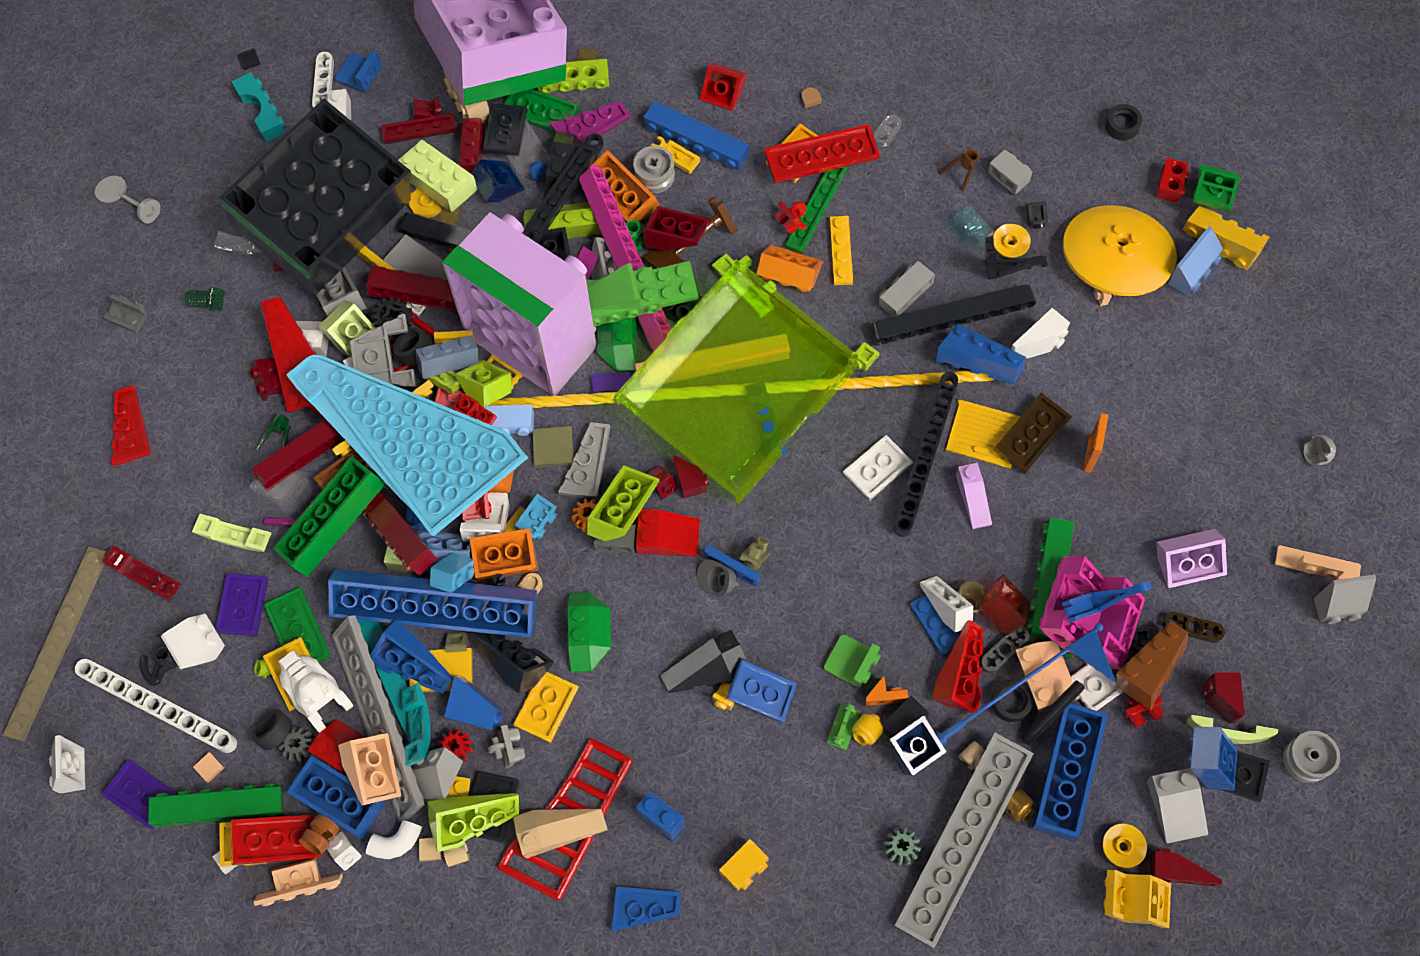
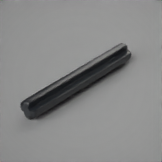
M1075 680L1021 735L1023 742L1031 745L1085 690L1084 685Z

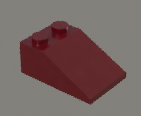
M657 206L644 229L645 247L664 251L697 246L710 223V219Z

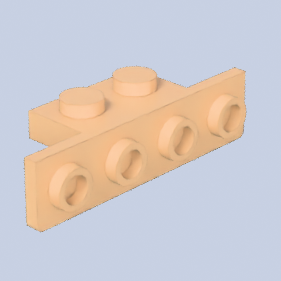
M1281 545L1277 547L1275 565L1337 580L1360 576L1361 565L1358 563Z
M316 858L274 868L271 872L276 890L258 894L253 902L255 906L260 904L268 906L273 904L275 900L283 899V901H287L303 893L304 895H311L322 888L330 890L340 884L343 876L342 873L321 878Z

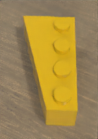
M1200 205L1187 220L1183 228L1190 237L1199 239L1205 230L1211 227L1223 247L1220 256L1231 260L1236 267L1243 268L1246 271L1259 256L1269 239L1267 235L1259 236L1254 234L1255 230L1249 227L1247 229L1239 227L1234 220H1224L1222 215Z

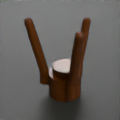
M968 149L964 154L960 153L956 159L939 172V175H942L957 162L961 161L962 167L969 169L961 191H964L979 159L978 153L972 149Z

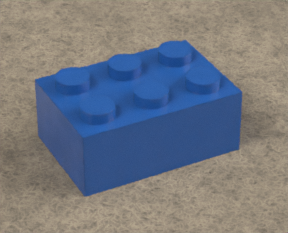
M1194 727V734L1190 736V744L1193 748L1192 755H1189L1188 759L1189 767L1208 789L1234 791L1237 748L1221 727Z

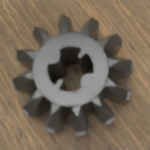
M292 727V733H288L287 737L281 742L283 745L279 747V750L283 751L282 757L285 759L289 758V761L292 763L296 759L299 763H302L303 756L309 759L310 755L307 750L315 740L311 738L313 734L310 731L306 732L304 727H301L299 730L296 727ZM297 741L300 744L298 748L294 745Z

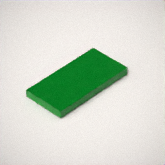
M533 89L510 94L504 102L505 105L527 106L526 123L553 133L555 132L550 126V122L565 120L566 117L570 116L575 117L580 109L577 104Z
M301 586L263 604L281 647L302 637L311 657L316 659L318 663L332 658Z

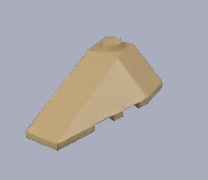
M601 809L532 810L513 817L522 855L526 859L608 830Z

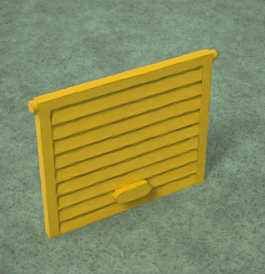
M958 400L957 404L959 406L946 451L1011 469L1012 464L993 449L1021 416Z

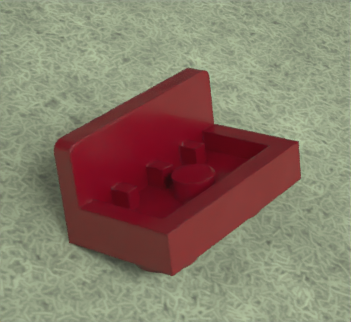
M256 359L252 368H250V376L255 381L257 394L260 395L262 401H267L269 395L283 393L275 359Z

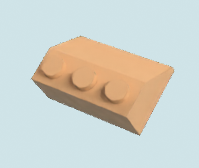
M1053 641L1034 643L1016 650L1025 676L1061 652L1059 646ZM1063 656L1027 680L1039 713L1046 711L1073 683Z

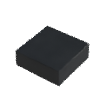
M255 48L238 54L244 70L261 65Z

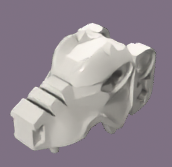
M293 650L278 661L281 666L280 682L282 688L288 693L294 707L307 717L319 733L326 728L321 721V716L317 713L321 707L332 699H335L345 711L353 707L347 696L338 688L333 676L316 659L310 656L299 655Z

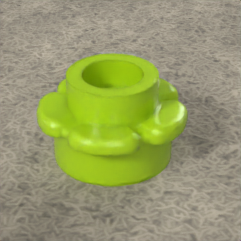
M265 660L256 661L254 667L255 676L265 679L271 672Z

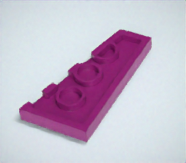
M621 101L599 107L591 112H583L575 117L570 116L566 117L565 120L550 122V126L555 133L560 131L575 134L583 144L589 134L597 133L601 136L630 119V114Z

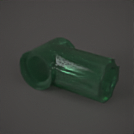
M211 287L208 291L188 290L185 293V304L187 307L206 308L210 311H222L225 291L220 288Z

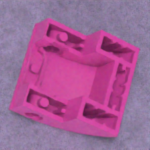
M1063 556L1061 564L1058 566L1056 579L1052 584L1050 597L1046 601V608L1043 617L1040 619L1039 628L1053 642L1065 649L1095 628L1097 623H1101L1103 630L1097 631V635L1110 668L1120 670L1125 666L1145 598L1141 593H1137L1101 612L1069 623L1067 619L1071 618L1072 615L1066 617L1064 608L1069 606L1063 607L1062 602L1092 592L1128 588L1133 586V584L1126 577H1104L1085 556Z

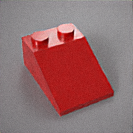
M641 509L638 517L637 554L698 557L700 518L663 510Z

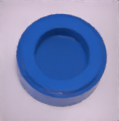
M535 161L530 165L529 174L533 179L539 181L546 177L547 166L543 162Z

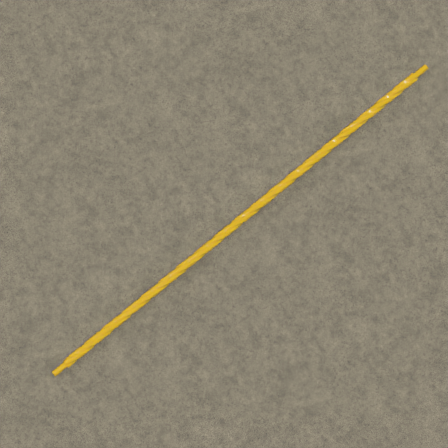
M971 371L954 372L958 376V383L994 380L984 373L975 374L971 373ZM945 372L764 384L768 394L811 392L815 390L831 391L845 388L863 389L904 385L915 386L939 383L941 376ZM944 381L945 384L952 383L951 381ZM752 384L505 398L497 400L488 406L532 404L533 408H541L545 406L562 407L634 401H660L664 399L679 400L695 397L747 396L745 386Z

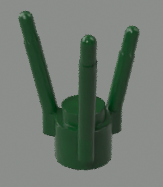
M275 414L270 426L254 450L258 451L272 431L278 434L284 431L282 448L285 447L291 426L288 425L289 418L282 414Z

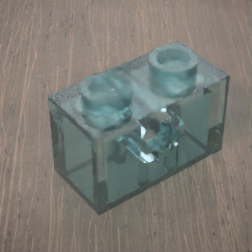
M968 205L955 214L953 226L975 251L985 246V238L992 237L994 231L971 205Z

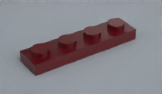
M453 113L382 125L385 144L456 132Z

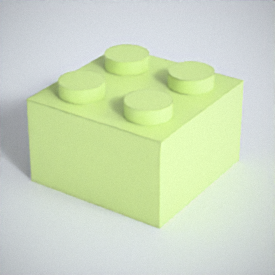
M346 300L318 326L338 350L349 357L352 356L350 341L370 330L376 329L354 303Z

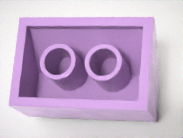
M1216 529L1156 542L1158 561L1168 588L1227 575L1225 538Z

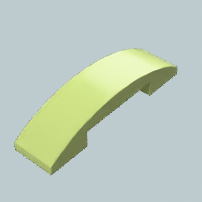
M199 514L192 530L197 535L217 542L264 552L272 534L256 528L248 529L222 522L218 518Z
M1191 715L1187 719V724L1193 729L1194 727H1213V718ZM1255 726L1251 729V733L1222 728L1233 744L1258 743L1278 734V729Z

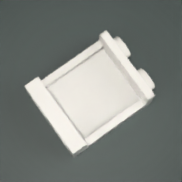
M490 492L488 494V501L492 507V512L489 513L490 519L479 518L465 520V523H461L460 532L463 541L470 542V538L505 532L510 507L507 493Z

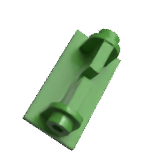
M847 704V706L840 705L827 740L828 744L847 750L853 733L852 727L857 722L860 711L854 709L855 706Z

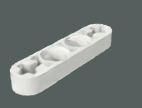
M321 52L316 58L312 99L313 108L321 101L320 99L325 98L328 101V91L332 90L334 60L329 52ZM325 59H328V60H326V63H325L326 67H325L324 64H323V61H324ZM322 73H328L326 78H320ZM327 88L326 92L318 93L319 89Z

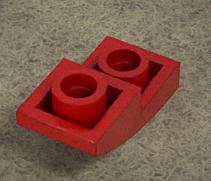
M464 393L452 406L453 410L491 426L497 419L496 414L480 406L478 401Z

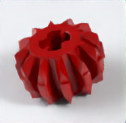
M452 729L449 730L448 737L442 734L444 741H438L437 744L441 748H447L459 759L463 757L467 761L469 758L465 754L473 752L469 748L473 745L472 740H468L469 735L467 733L462 735L460 729L456 733ZM455 743H457L459 748H455V751H453L451 746H455Z

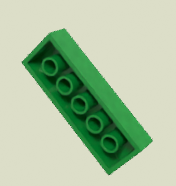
M351 456L273 549L291 567L308 577L386 483Z

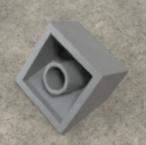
M445 747L427 751L425 758L415 763L412 768L424 802L446 798L463 763L461 759Z

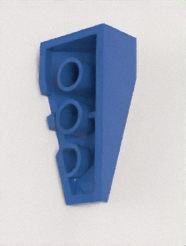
M396 620L384 631L370 654L374 665L389 674L394 672L401 675L402 679L407 681L413 679L418 681L421 686L442 694L453 680L449 672L421 641Z

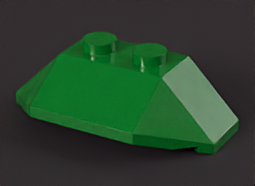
M637 317L597 326V354L618 373L636 371Z
M591 592L570 593L568 647L571 672L593 671L611 649L610 608Z

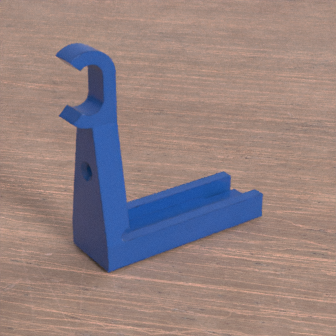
M1149 581L1128 588L1092 592L1062 602V606H1069L1064 608L1066 617L1072 615L1071 618L1067 619L1070 623L1101 612L1131 595L1152 588Z

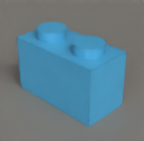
M451 553L431 567L430 586L452 593L473 577L475 572L473 568L474 559Z

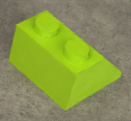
M485 360L455 374L466 395L478 401L480 406H488L511 393V372Z

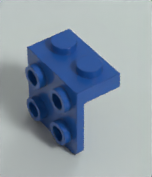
M371 51L367 58L351 53L337 73L336 81L366 93L383 66L378 52Z

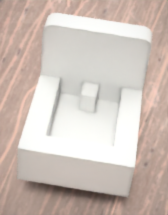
M342 831L332 841L328 842V852L343 870H347L361 858L360 853L353 847Z

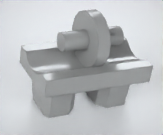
M504 725L497 732L498 737L492 738L493 745L488 748L489 753H495L496 759L503 758L505 767L509 768L515 762L523 760L525 753L523 747L513 748L511 743L520 740L519 728H508L507 725Z

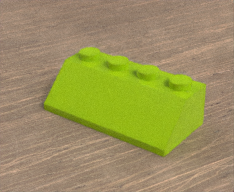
M589 202L564 205L548 229L566 227L568 239L602 234ZM537 209L525 210L524 228Z
M623 465L588 517L587 535L605 542L625 536L659 483V479Z

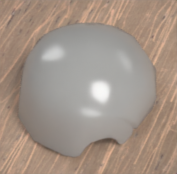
M1326 435L1313 436L1310 442L1304 444L1303 455L1310 465L1320 466L1328 464L1335 456L1336 446L1333 440Z

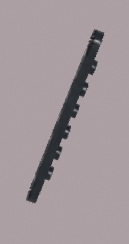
M592 133L585 138L583 144L577 149L526 224L522 234L527 237L533 236V241L536 243L540 242L579 184L580 176L590 168L602 150L604 141L600 134ZM594 140L599 141L598 144H594V146L593 144H590V142Z

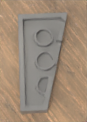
M590 423L581 442L580 449L573 459V464L558 491L559 495L598 500L611 428L610 424Z

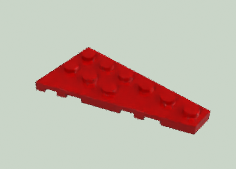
M278 296L261 301L287 412L292 413L312 407L313 405L301 394L286 374L307 357L317 355V353L304 336L302 329L295 322L293 315L281 297Z

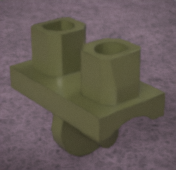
M759 536L756 542L752 543L742 553L740 560L744 561L743 563L746 567L757 571L770 555L771 551L767 549L770 541Z

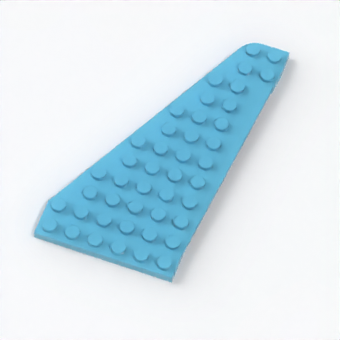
M322 355L307 357L286 374L301 394L414 512L432 536L440 532L528 459L527 455L508 432Z

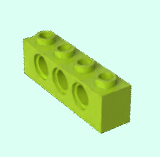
M607 59L566 62V81L538 87V91L550 93L552 91L567 92L575 89L586 90L587 88L602 89L610 87Z

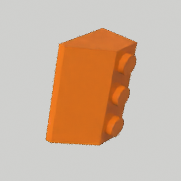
M770 244L761 254L757 275H760L764 280H776L783 286L792 285L800 291L807 292L814 287L823 261Z
M530 528L470 538L475 578L478 581L492 579L496 574H502V577L538 571L536 552Z

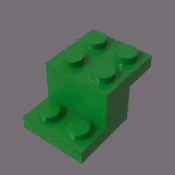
M1201 164L1191 197L1193 199L1192 202L1230 212L1240 177H1238L1237 173Z

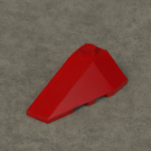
M968 620L937 677L932 699L945 706L970 713L978 710L982 695V687H979V674H982V667H979V656L983 654V628L973 621Z

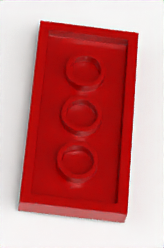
M316 815L231 820V864L242 865L309 860L313 858L320 859L321 856L310 852L299 843V839L306 829H311L310 823Z

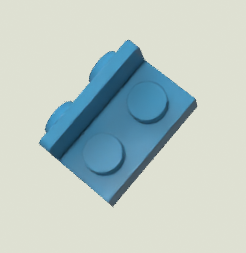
M537 493L514 527L518 530L530 528L533 542L536 538L540 540L546 532L544 529L546 524H551L558 515L555 513L557 506Z

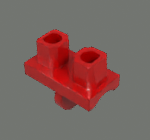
M782 200L778 203L781 209L775 217L784 224L783 227L792 234L798 227L802 230L807 227L799 218L804 216L806 206L803 202H793L791 208H788Z
M1161 696L1158 697L1151 711L1134 699L1127 700L1129 706H1136L1125 710V713L1122 714L1124 720L1128 719L1133 728L1140 727L1146 723L1142 715L1144 712H1148L1152 721L1164 716L1160 706L1163 700Z

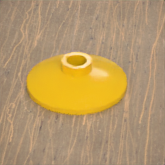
M1016 224L1002 225L993 235L994 248L1005 257H1020L1030 247L1031 239L1029 233L1023 227Z
M1117 824L1105 833L1103 851L1108 860L1114 865L1121 868H1131L1140 864L1145 858L1147 843L1144 835L1136 827L1129 824ZM1120 843L1126 844V851L1120 849Z

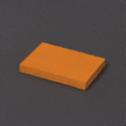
M1101 413L1089 436L1083 467L1084 472L1091 473L1102 452L1108 414Z

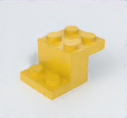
M1107 870V877L1105 878L1106 899L1103 904L1105 915L1126 923L1152 924L1160 928H1169L1171 883L1152 875L1124 874L1117 870Z

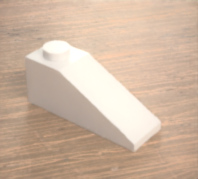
M938 576L920 582L921 588L942 621L954 632L963 630L968 620L973 621V605Z

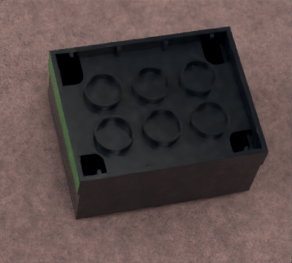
M323 98L219 198L222 207L226 211L229 224L316 296L411 201V170Z

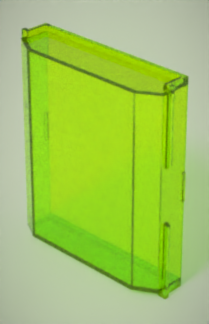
M736 260L687 316L683 317L667 334V338L614 395L612 401L616 405L621 403L658 436L692 464L698 466L703 473L707 474L720 487L733 495L732 500L739 505L783 454L782 449L812 415H817L860 364L857 363L858 355L740 261ZM769 407V411L766 414L762 415L758 413L759 411H762ZM767 421L774 424V430L770 433L763 430V424Z

